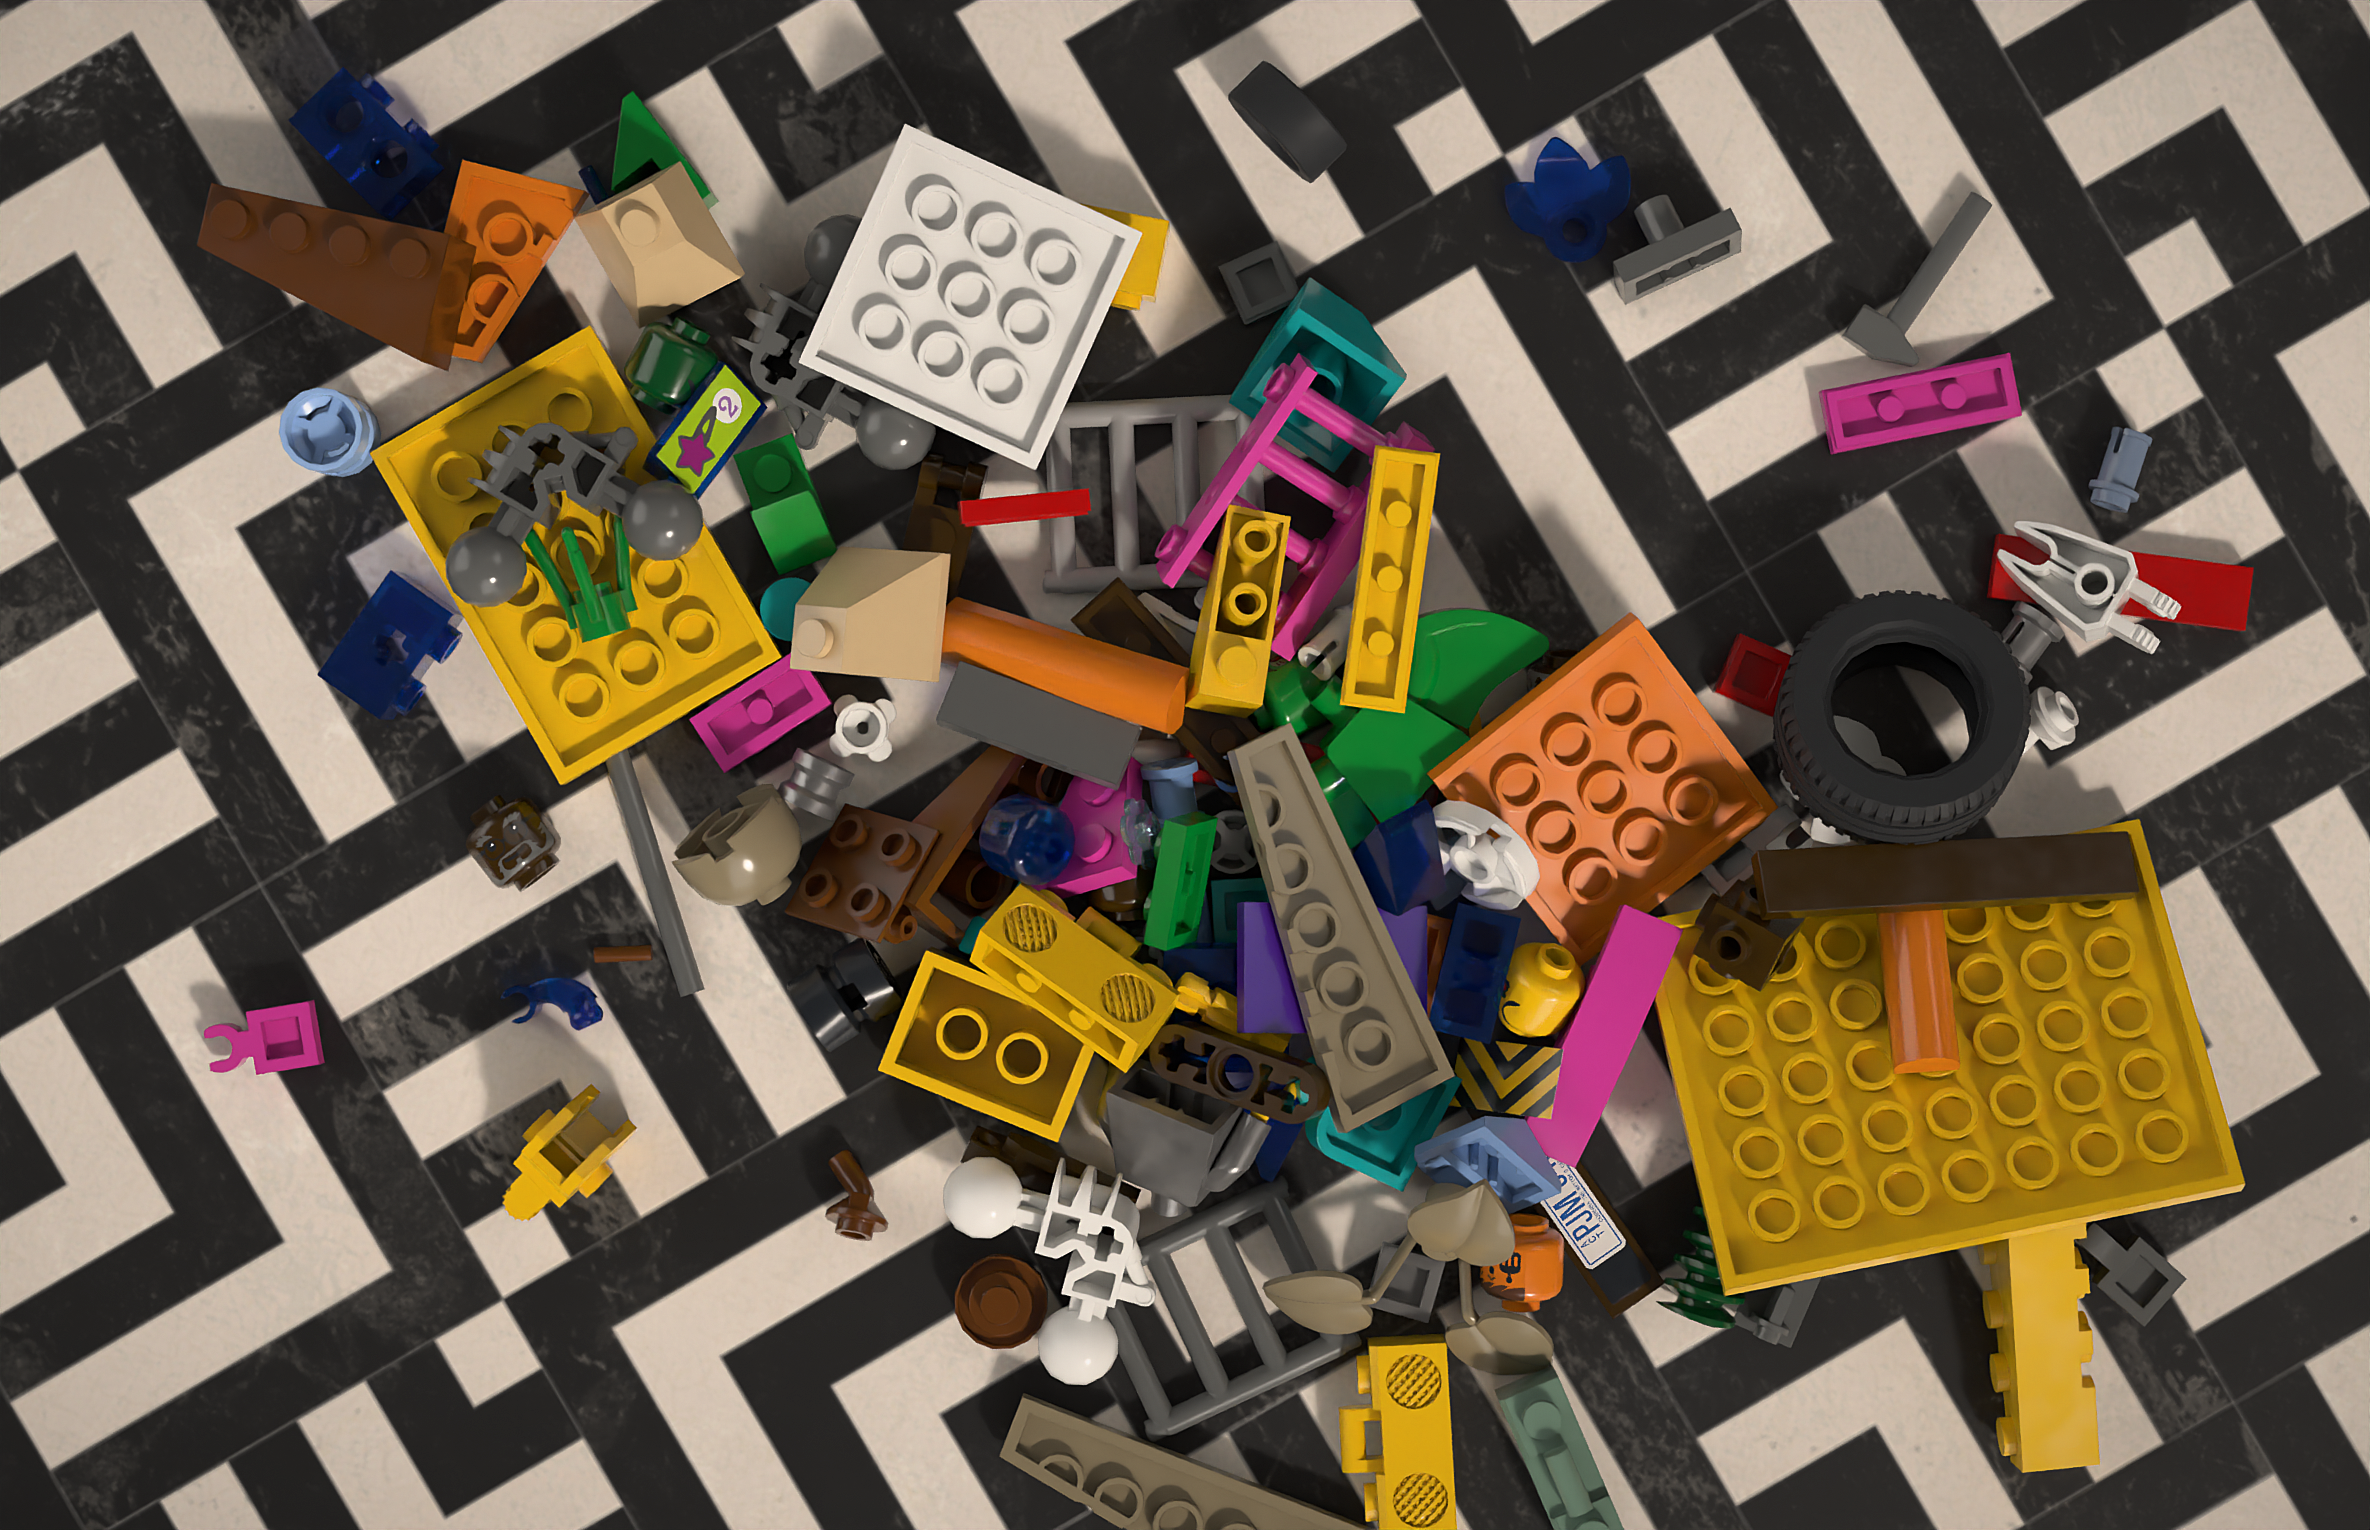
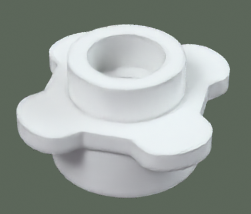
M853 695L840 697L834 704V712L838 716L836 733L831 736L829 741L830 748L834 754L839 757H847L851 753L865 754L871 760L877 762L888 758L892 752V744L888 740L890 723L897 716L895 706L886 699H879L875 703L859 702ZM860 722H866L869 725V731L866 734H860L857 731V726Z

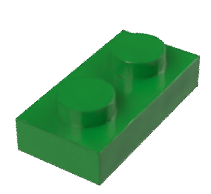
M1195 811L1165 819L1164 827L1160 830L1154 846V857L1158 862L1153 889L1148 894L1144 905L1143 915L1147 926L1143 944L1167 951L1197 941L1218 822L1217 817Z

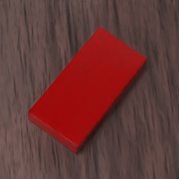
M1089 488L957 502L959 523L963 524V527L1088 515V511H1091Z

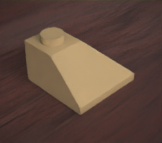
M681 161L574 217L639 329L741 278L745 274Z
M840 546L795 605L790 669L939 683L951 554Z

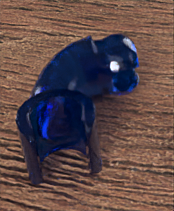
M564 977L546 978L532 984L523 983L505 990L501 996V999H504L519 992L526 995L529 999V1011L526 1015L512 1020V1023L516 1024L534 1019L539 1015L543 1004L546 1003L557 1006L563 1013L567 1012L572 1028L578 1031L601 1021L603 1018V1011L597 1004L596 998L598 997L585 984Z

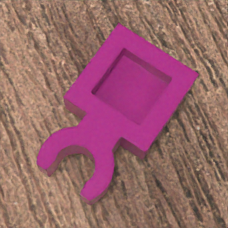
M314 1000L246 1012L249 1030H243L240 1026L233 1023H220L204 1030L205 1038L223 1036L232 1045V1053L228 1059L209 1063L210 1071L224 1073L237 1069L246 1062L248 1057H253L256 1075L325 1063Z

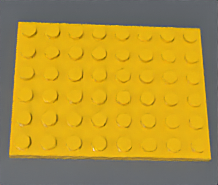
M2140 819L2068 833L2128 832L2140 891L2132 899L1943 910L1960 1056L1959 1070L1893 1074L1876 914L1806 917L1781 969L1761 992L1740 980L1728 979L1712 970L1708 962L1692 954L1703 932L1694 926L1701 909L1658 917L1660 920L1683 929L1654 998V1005L1724 1296L2242 1191L2245 1186L2244 1177Z

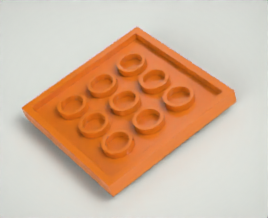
M1631 612L1427 773L1447 800L1468 802L1489 811L1507 823L1526 842L1537 860L1540 879L1535 890L1525 900L1557 942L1573 955L1579 967L1602 950L1620 905L1625 904L1648 914L1763 823L1773 811L1779 808L1638 617ZM1489 828L1486 832L1495 840L1498 837H1500V835L1497 834L1491 828Z

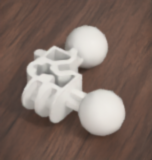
M975 1157L961 1164L950 1173L943 1187L945 1213L957 1230L972 1238H992L1008 1230L1013 1225L1040 1233L1035 1251L1037 1254L1058 1259L1073 1251L1061 1294L1071 1296L1069 1305L1054 1312L1045 1320L1038 1334V1351L1042 1363L1052 1377L1071 1385H1087L1095 1381L1112 1367L1118 1355L1117 1334L1106 1316L1108 1306L1114 1308L1116 1299L1140 1306H1149L1154 1302L1157 1292L1156 1285L1148 1280L1140 1261L1143 1256L1136 1241L1140 1222L1138 1209L1128 1197L1118 1193L1123 1174L1119 1173L1111 1187L1097 1184L1096 1166L1088 1164L1080 1179L1066 1175L1065 1158L1061 1157L1051 1193L1046 1195L1022 1188V1184L1011 1166L994 1157ZM1102 1226L1115 1229L1114 1236L1101 1233ZM1125 1267L1129 1275L1123 1274Z

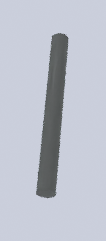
M627 748L608 758L605 763L680 997L705 988Z

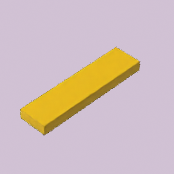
M1375 445L1340 705L1405 713L1440 453Z

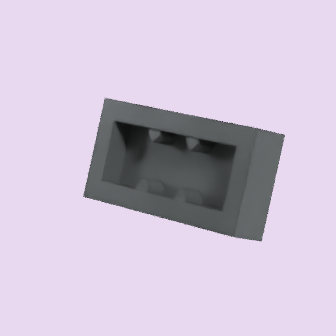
M1659 195L1645 201L1636 208L1634 215L1650 245L1613 261L1614 284L1624 304L1627 305L1740 253L1742 229L1732 209L1728 208L1684 228L1668 195Z

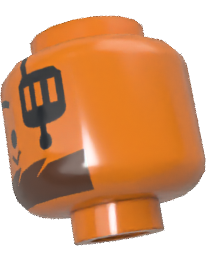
M1523 1213L1508 1214L1515 1233L1513 1255L1509 1260L1501 1264L1480 1266V1284L1488 1295L1502 1300L1501 1306L1503 1309L1512 1312H1534L1540 1309V1301L1556 1296L1562 1288L1564 1239L1557 1230L1549 1227V1220L1545 1217Z

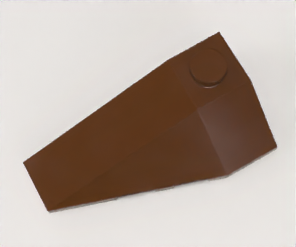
M991 745L912 821V823L936 829L941 833L903 901V904L910 910L912 916L916 918L917 925L970 959V956L960 951L959 945L965 936L971 920L976 916L989 920L1014 891L1019 882L1014 879H1020L1021 873H1023L1017 870L1015 866L1020 856L1028 848L1030 837L1044 811L1049 813L1052 803H1057L1062 799L1072 774Z

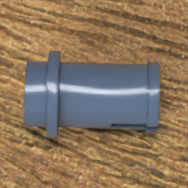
M2113 427L2110 434L2112 436L2098 479L2090 480L2088 488L2093 491L2090 499L2093 504L2109 510L2126 513L2130 503L2138 501L2139 494L2134 489L2148 447L2151 446L2152 438L2132 429Z

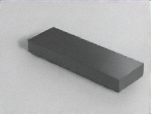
M960 661L936 717L937 725L1118 791L1141 733L1140 727L963 661Z

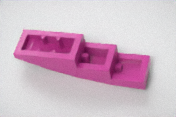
M1625 904L1619 906L1595 965L1590 966L1586 976V987L1582 999L1568 1020V1023L1559 1032L1553 1047L1564 1049L1551 1119L1525 1116L1524 1118L1547 1157L1568 1166L1576 1167L1631 1053L1683 929Z

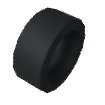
M1262 61L1228 95V100L1234 110L1257 137L1285 165L1309 183H1313L1346 150L1347 144L1325 114L1284 73L1266 61Z

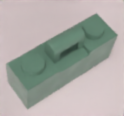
M1553 1365L1495 1389L1498 1401L1553 1529L1624 1530Z

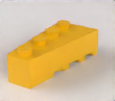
M2086 1223L1977 1245L1981 1265H1989L1992 1290L1983 1291V1310L1987 1327L1989 1329L1996 1328L1999 1353L1990 1354L1991 1380L1994 1391L2003 1392L2006 1417H1998L1996 1421L1998 1444L2002 1456L2010 1455V1461L2022 1473L2100 1465L2096 1388L2091 1375H2082L2081 1363L2091 1362L2092 1354H2094L2093 1335L2085 1312L2078 1311L2077 1299L2084 1298L2086 1293H2090L2089 1268L2086 1264L2082 1263L2080 1252L2077 1247H2074V1239L2087 1238Z

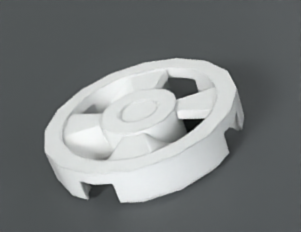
M1447 800L1433 808L1429 818L1420 828L1418 834L1422 851L1431 867L1442 877L1451 868L1458 876L1467 881V885L1461 891L1462 895L1467 899L1492 909L1512 910L1518 907L1521 901L1526 899L1535 890L1540 879L1537 860L1526 842L1507 823L1489 811L1468 802ZM1442 827L1453 828L1461 835L1454 846L1448 845L1443 835ZM1489 828H1491L1497 834H1499L1500 837H1498L1495 840L1486 832Z

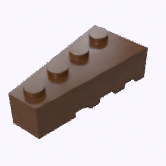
M211 183L197 242L198 247L423 363L449 371L477 249L476 246L446 233Z

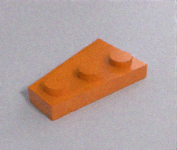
M462 160L444 233L476 246L477 249L452 356L483 363L573 222L574 217H576L590 194L588 192Z

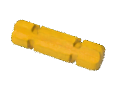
M1185 972L1177 981L1174 988L1181 994L1176 1003V1008L1191 1016L1195 1015L1196 1012L1202 1016V1022L1217 1030L1282 1053L1285 1051L1292 1034L1237 1033V997L1219 987H1216L1214 990L1209 989L1210 987L1207 986L1208 981L1191 972Z

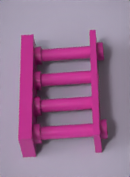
M1299 353L1290 366L1282 363L1271 375L1263 391V396L1267 398L1266 402L1182 527L1177 524L1172 525L1161 539L1155 552V557L1159 559L1155 565L1162 582L1171 588L1175 586L1186 569L1208 582L1214 555L1201 548L1221 516H1224L1229 504L1263 511L1237 495V492L1258 462L1334 510L1333 518L1336 521L1323 540L1315 538L1313 541H1310L1289 528L1285 556L1298 563L1297 571L1300 574L1287 593L1282 590L1279 592L1271 645L1272 651L1288 661L1297 652L1360 559L1372 472L1371 468L1359 487L1351 485L1349 488H1346L1274 442L1273 439L1295 408L1368 455L1371 466L1373 465L1375 445L1433 452L1435 450L1423 433L1404 421L1395 434L1387 432L1383 435L1310 388L1309 386L1318 372L1311 362Z

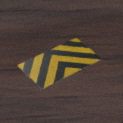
M1461 1037L1454 1074L1461 1078L1462 1081L1449 1106L1551 1119L1564 1049Z

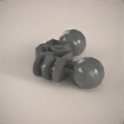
M849 214L831 216L818 223L808 236L804 248L805 267L811 278L798 302L760 283L759 286L771 297L765 310L760 312L747 308L744 315L756 326L748 341L732 336L731 340L753 352L750 362L751 375L756 385L763 391L772 394L779 410L785 412L796 434L795 443L800 449H814L818 445L828 422H832L836 418L855 429L856 441L863 455L876 466L889 470L907 469L920 462L930 451L936 434L935 424L799 363L862 221V218ZM803 331L804 337L796 340L799 333ZM790 353H793L790 358V364L797 369L795 377L792 380L782 377L776 384L778 372L770 367L772 360L775 356L786 359ZM801 408L809 412L806 418Z
M539 423L529 428L521 437L499 425L498 429L510 439L502 454L491 450H484L481 456L493 466L485 481L468 477L467 481L502 501L488 526L475 527L461 534L450 546L445 563L446 578L453 592L464 602L474 606L495 607L510 600L522 588L527 573L526 555L521 545L535 522L549 530L551 529L561 512L557 492L566 490L567 498L597 517L604 508L621 518L622 531L629 545L641 556L655 561L674 560L686 554L696 544L703 528L702 508L696 495L683 484L671 480H655L641 486L623 475L626 470L622 467L638 443L636 433L628 427H620L615 432L589 434L588 430L568 432L562 426L553 423ZM546 446L555 450L558 448L565 455L563 462L559 466L550 462L547 464L540 457L542 450ZM596 449H606L603 454L596 451ZM532 484L535 489L533 492L530 491Z

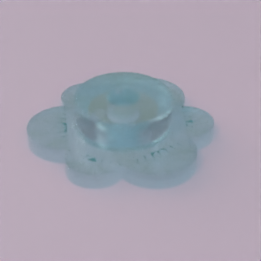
M1127 799L1124 801L1125 815L1120 820L1122 839L1129 847V857L1134 865L1140 864L1144 870L1153 869L1156 864L1154 857L1155 841L1161 830L1159 820L1155 813L1150 811L1145 800Z

